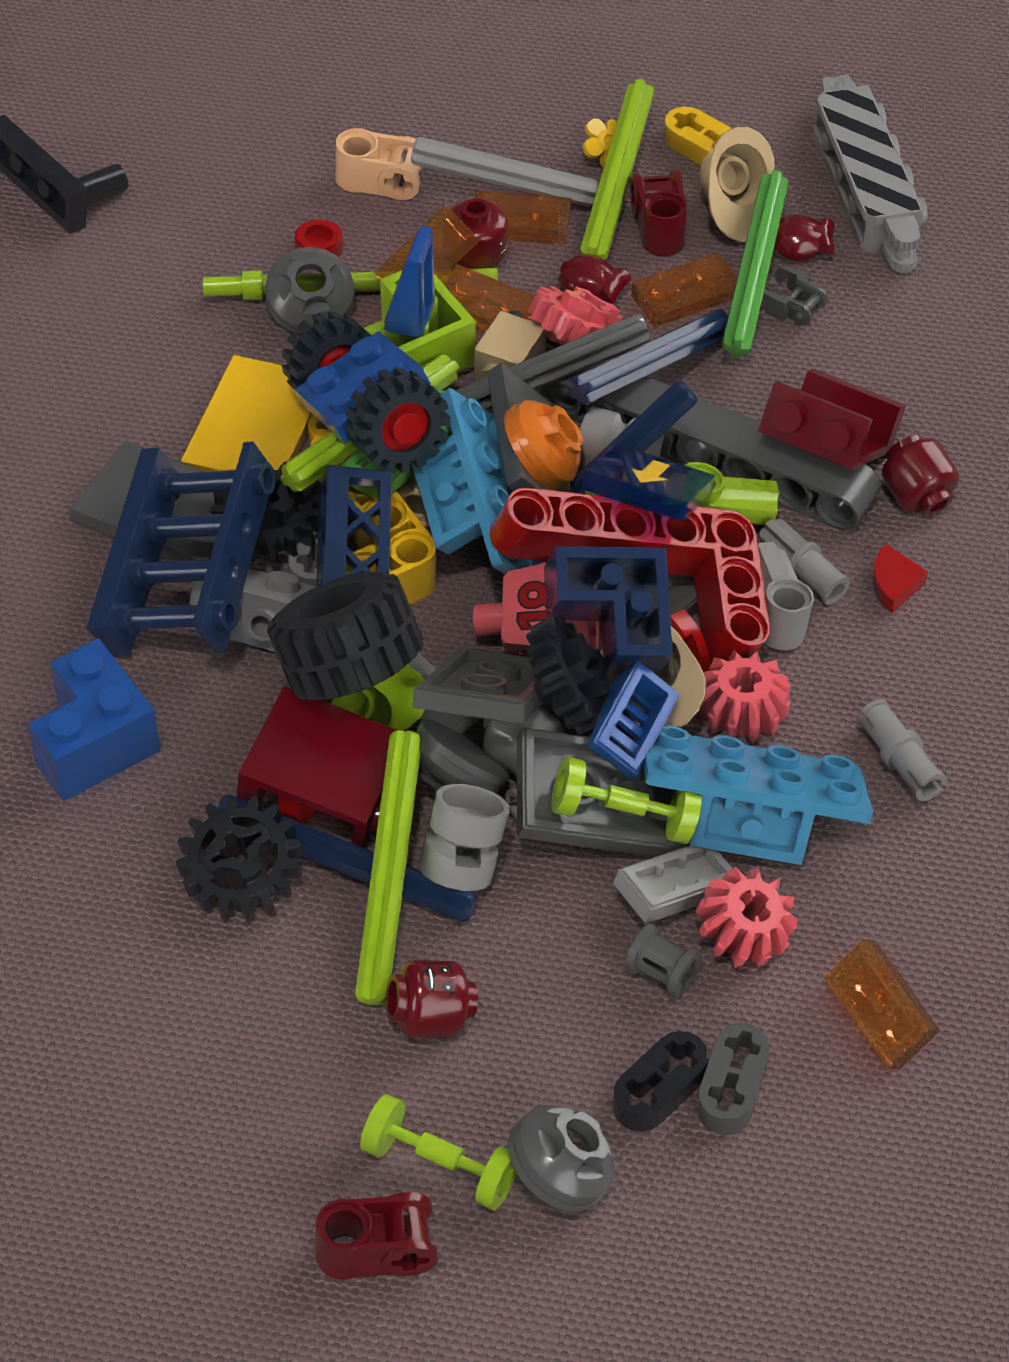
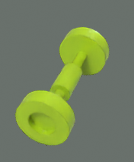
M566 756L561 762L552 792L551 808L553 813L572 817L578 808L581 797L585 796L604 801L603 804L606 808L644 816L646 811L667 816L666 837L668 840L688 844L692 839L700 816L702 794L676 790L670 805L649 800V794L627 788L608 785L607 789L585 785L586 762L584 760Z
M384 1094L377 1101L368 1116L361 1135L360 1148L362 1151L381 1158L388 1152L394 1140L398 1139L416 1147V1155L453 1172L461 1168L481 1177L475 1195L476 1203L493 1211H496L501 1206L517 1175L512 1166L508 1148L499 1146L485 1166L465 1157V1149L428 1132H424L422 1136H419L402 1128L401 1125L406 1111L404 1101L389 1094Z

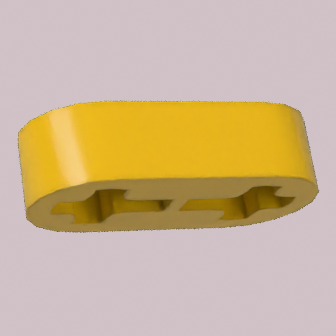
M683 106L669 111L666 115L664 141L672 150L701 166L703 159L714 148L718 139L723 133L732 128L696 108Z

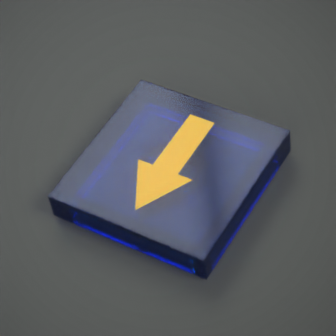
M615 444L585 470L581 488L603 497L682 521L711 493L716 475Z

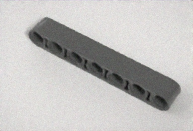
M605 360L542 386L541 395L554 406L557 405L566 410L571 420L582 424L589 408L595 406L620 413L622 422L627 424L634 417L640 416L670 385L647 376L588 405H582L578 398L573 400L569 394V390L573 389L572 378L608 361ZM696 396L698 399L697 403L664 433L661 457L680 465L690 462L706 463L717 468L723 474V477L777 481L779 490L778 505L840 530H851L856 527L881 487L877 474L865 464L852 470L758 432L760 421Z

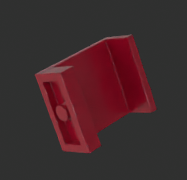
M811 369L806 373L801 390L778 381L774 382L758 432L853 470L885 455L892 447L906 405L819 370Z
M283 686L239 771L236 797L249 801L252 796H256L261 803L268 790L355 825L352 843L364 848L370 833L377 834L389 738L392 732L397 730L322 700L300 699L296 694H293L291 688Z

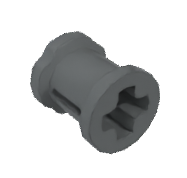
M652 923L648 924L640 931L632 943L625 960V969L633 974L640 971L667 986L669 995L679 998L686 992L696 977L703 959L702 952L694 947L689 950L682 948L661 936L659 927Z

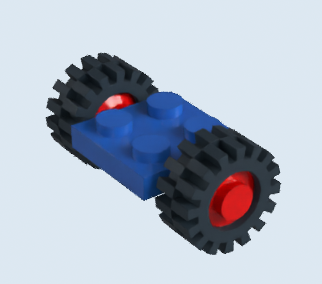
M328 311V319L321 313L312 315L314 321L312 326L305 320L300 322L297 326L303 333L299 337L290 333L287 338L293 349L283 348L282 358L289 364L282 365L283 374L289 378L287 382L295 390L302 404L344 444L350 440L377 467L380 466L387 472L391 471L393 473L394 468H397L401 473L410 472L409 462H412L417 468H421L426 465L422 457L426 452L433 458L439 453L440 450L433 444L436 440L445 443L448 437V433L441 426L450 425V416L444 412L449 407L446 400L440 396L441 393L430 385L431 383L426 373L419 364L381 332L378 331L371 335L346 314L342 317L338 312Z

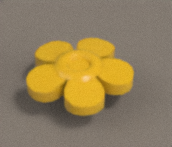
M594 118L585 125V132L590 138L583 142L582 147L588 158L595 159L600 156V164L604 168L617 121L610 119L604 124L601 120Z

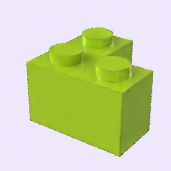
M402 270L380 279L382 320L365 327L366 331L371 335L378 331L381 332L421 367L440 354H446L450 360L457 361L459 365L457 373L474 366L476 321L435 274V303L424 334H421V337L385 331L384 320Z

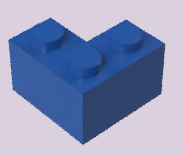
M99 638L50 662L57 703L60 707L28 723L35 763L62 801L160 752L155 710Z

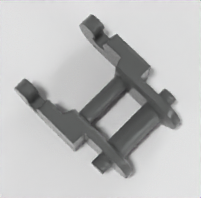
M781 265L774 273L775 279L781 283L787 277V287L792 292L788 296L784 294L776 295L765 289L762 303L764 301L766 303V314L783 322L788 318L799 324L807 325L812 319L811 310L813 307L825 306L828 302V295L823 288L810 282L811 276L790 266ZM798 297L805 302L802 304L796 301L795 298Z

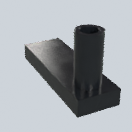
M6 115L0 116V170L69 233L86 227L87 205L128 189L127 175L119 164H113L76 178Z

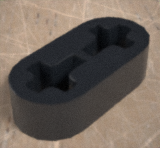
M671 1032L657 1041L620 1076L615 1083L613 1111L615 1118L622 1126L640 1132L654 1129L701 1086L709 1056L707 1046L701 1038L690 1032ZM671 1056L679 1061L686 1056L692 1058L691 1068L682 1063L668 1074ZM654 1087L651 1106L644 1102H640L635 1106L630 1105V1094L637 1098H642Z

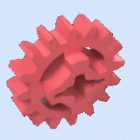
M540 286L528 309V312L532 314L530 318L542 323L541 328L546 330V337L560 345L567 344L623 319L618 315L619 310L616 306L601 300L590 291L575 287L573 291L566 289L565 292H562L554 286H550L549 289Z

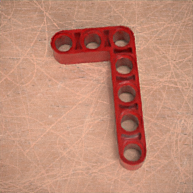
M519 488L510 494L490 527L489 536L493 546L503 555L515 559L547 562L555 546L666 548L668 574L694 577L701 632L709 651L711 663L714 657L728 661L733 650L742 658H750L759 650L770 634L756 532L748 518L738 512L535 488Z

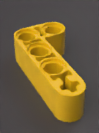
M327 429L318 433L313 438L311 445L330 433L331 430ZM344 460L337 466H341L346 460ZM324 475L318 479L320 483H322ZM350 485L348 486V498L363 513L378 503L372 497ZM395 491L391 494L389 574L398 576L410 605L427 597L436 588V546L432 536L399 493ZM348 515V525H350L354 520ZM376 515L371 521L377 527ZM362 528L351 535L360 548L353 553L361 562L376 552V543ZM346 563V575H347V574L350 573L353 569ZM376 564L369 569L371 572H376Z

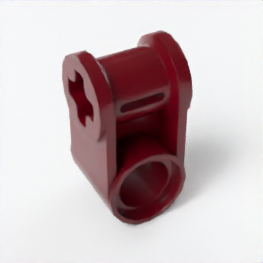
M672 169L669 175L641 177L638 172L631 173L629 181L631 208L633 215L637 219L643 247L649 253L657 256L677 254L685 246L687 202L684 196L680 170Z
M403 1192L386 1197L338 1199L329 1202L322 1207L316 1218L315 1258L318 1267L326 1275L342 1280L392 1274L411 1276L429 1271L438 1262L436 1246L431 1244L429 1239L427 1220L433 1212L430 1199L423 1194ZM407 1211L409 1214L403 1215V1212ZM339 1235H349L357 1240L348 1244H340L331 1239Z

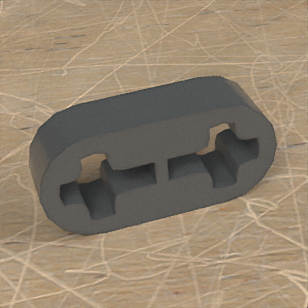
M747 1023L732 1024L721 1030L716 1038L700 1086L697 1112L700 1122L708 1130L716 1134L730 1135L738 1133L747 1126L752 1117L767 1070L770 1045L767 1036L756 1026ZM739 1046L750 1049V1054H747L742 1069L732 1067L733 1054L738 1051ZM726 1087L734 1089V1104L730 1105L728 1111L717 1109V1103H720Z

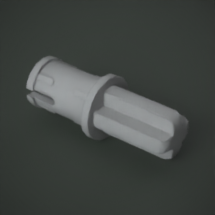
M770 519L765 523L764 528L759 533L760 542L774 541L779 549L785 550L796 577H799L821 597L825 604L835 603L846 593L850 586V579L821 555V547L817 543H808L783 519Z

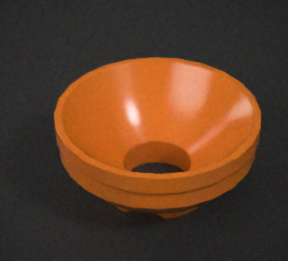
M525 400L512 406L505 412L504 424L509 442L524 468L540 485L548 490L559 491L576 478L580 464V445L584 443L579 427L571 420L566 410L557 405L552 407L541 402Z

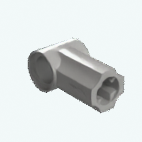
M774 541L757 543L770 623V634L764 643L777 650L788 651L796 649L803 644L814 602L813 592L809 586L797 579L785 550L779 549Z

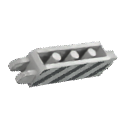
M849 75L822 78L821 94L816 102L817 115L813 136L859 248L869 253L883 252L886 261L889 263L888 266L891 267V270H895V272H900V274L912 272L913 269L915 270L918 262V254L915 248L919 247L921 242V226H925L928 220L927 206L924 198L917 197L913 188L914 181L910 166L903 165L896 134L889 133L886 126L884 106L882 103H876L869 85L856 86Z

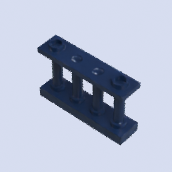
M253 441L243 443L236 470L179 473L161 448L141 449L87 624L88 631L95 639L99 638L113 657L131 656L136 636L141 629L194 627L215 653H226L231 631L237 625V610L269 495L274 491L276 483L275 470ZM229 492L223 514L172 517L176 501L181 494ZM217 536L210 559L159 562L163 545L168 538ZM204 581L197 605L145 607L150 589L155 583Z

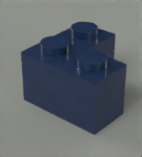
M555 546L544 566L546 619L553 615L555 617L562 615L565 621H601L602 652L607 665L605 667L606 674H618L638 660L654 674L658 675L673 656L666 548Z

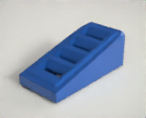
M421 226L419 232L415 235L384 320V329L387 332L421 337V334H424L435 303L434 248L431 227Z
M638 660L617 674L611 686L612 690L607 694L588 743L590 748L631 780L638 776L645 763L647 753H650L680 696L676 690ZM629 699H631V700L634 701L636 704H638L641 708H643V709L645 710V712L641 711L638 707H636L633 703H631V702L629 701ZM624 711L626 714H628L631 718H633V719H634L636 722H638L640 725H639V726L636 725V724H635L634 722H632L629 718H627L624 714H622V712ZM615 725H619L635 738L634 741L618 730ZM609 737H611L614 741H616L623 748H625L629 752V755L625 753L622 749H620L617 745H615L612 741H610Z

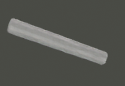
M417 137L412 149L411 163L414 165L584 207L593 206L598 189V182L595 179L424 137Z

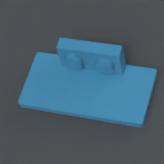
M447 389L441 393V397L446 400L449 407L445 411L450 416V428L453 435L449 436L445 443L441 441L435 445L440 451L434 458L428 452L422 456L426 465L417 468L412 463L436 548L449 555L483 534L491 564L503 574H506L508 571L546 563L544 561L507 557L497 551L491 543L489 536L490 527L513 492L506 486L494 415L482 408L475 399H467L455 390Z
M664 725L650 753H647L643 765L645 782L648 785L702 794L698 824L689 842V845L694 847L802 865L815 815L866 824L871 823L873 815L861 767L855 765L851 760L838 755H825L823 758L800 755L796 750L787 746L771 745L767 749L745 745L741 740L731 736L717 735L710 739L690 735L684 729L676 726Z

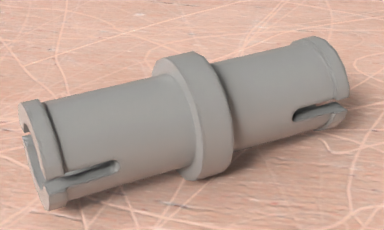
M879 699L867 704L861 711L866 714L870 721L864 715H858L857 722L881 749L880 758L888 769L898 771L918 800L926 801L937 796L943 790L940 786L946 785L947 778L923 751L924 742L914 730H907L886 700Z

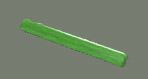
M773 170L772 174L764 173L760 178L722 339V348L728 351L729 356L732 358H738L739 355H748L752 348L789 185L788 179L782 177V172L779 170Z

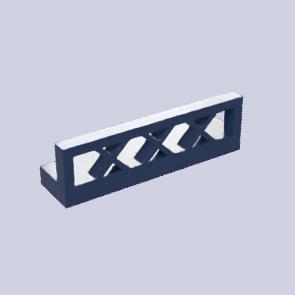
M327 466L319 490L316 587L344 576L371 572L369 569L375 564L376 572L389 573L391 471ZM349 484L378 487V503L363 513L348 498ZM349 515L354 520V522L347 526V518ZM376 515L377 527L371 521ZM360 528L376 543V552L363 562L347 547V538ZM346 563L353 569V570H352L350 573H348L347 575H346Z

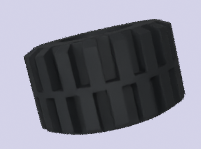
M388 572L357 573L319 585L288 603L270 621L271 623L267 626L268 636L293 694H296L300 699L309 700L344 697L385 681L403 669L417 656V653L423 647L422 641L424 640L398 576Z

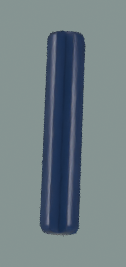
M682 381L675 382L577 474L576 478L570 482V487L574 493L586 494L584 483L588 481L603 489L614 481L622 468H628L697 403L698 399L690 387Z

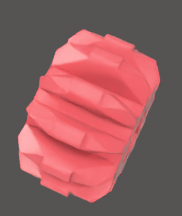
M733 650L728 661L714 657L712 664L709 666V671L703 672L706 678L705 697L698 711L700 718L708 719L707 725L709 726L710 734L725 730L727 731V736L734 738L738 735L746 736L752 744L759 737V732L768 736H774L779 722H785L790 708L788 676L779 674L780 669L778 668L777 660L761 663L757 651L750 658H742L735 650Z
M735 866L733 869L728 870L722 879L716 878V880H712L704 890V898L696 908L695 916L704 921L699 929L698 938L714 939L716 942L712 950L713 957L723 955L726 951L731 954L734 969L743 966L747 959L756 968L766 965L772 956L776 957L785 951L789 946V936L797 927L798 919L788 913L794 906L795 897L782 896L777 892L780 887V878L766 883L762 881L759 866L751 869L746 876Z

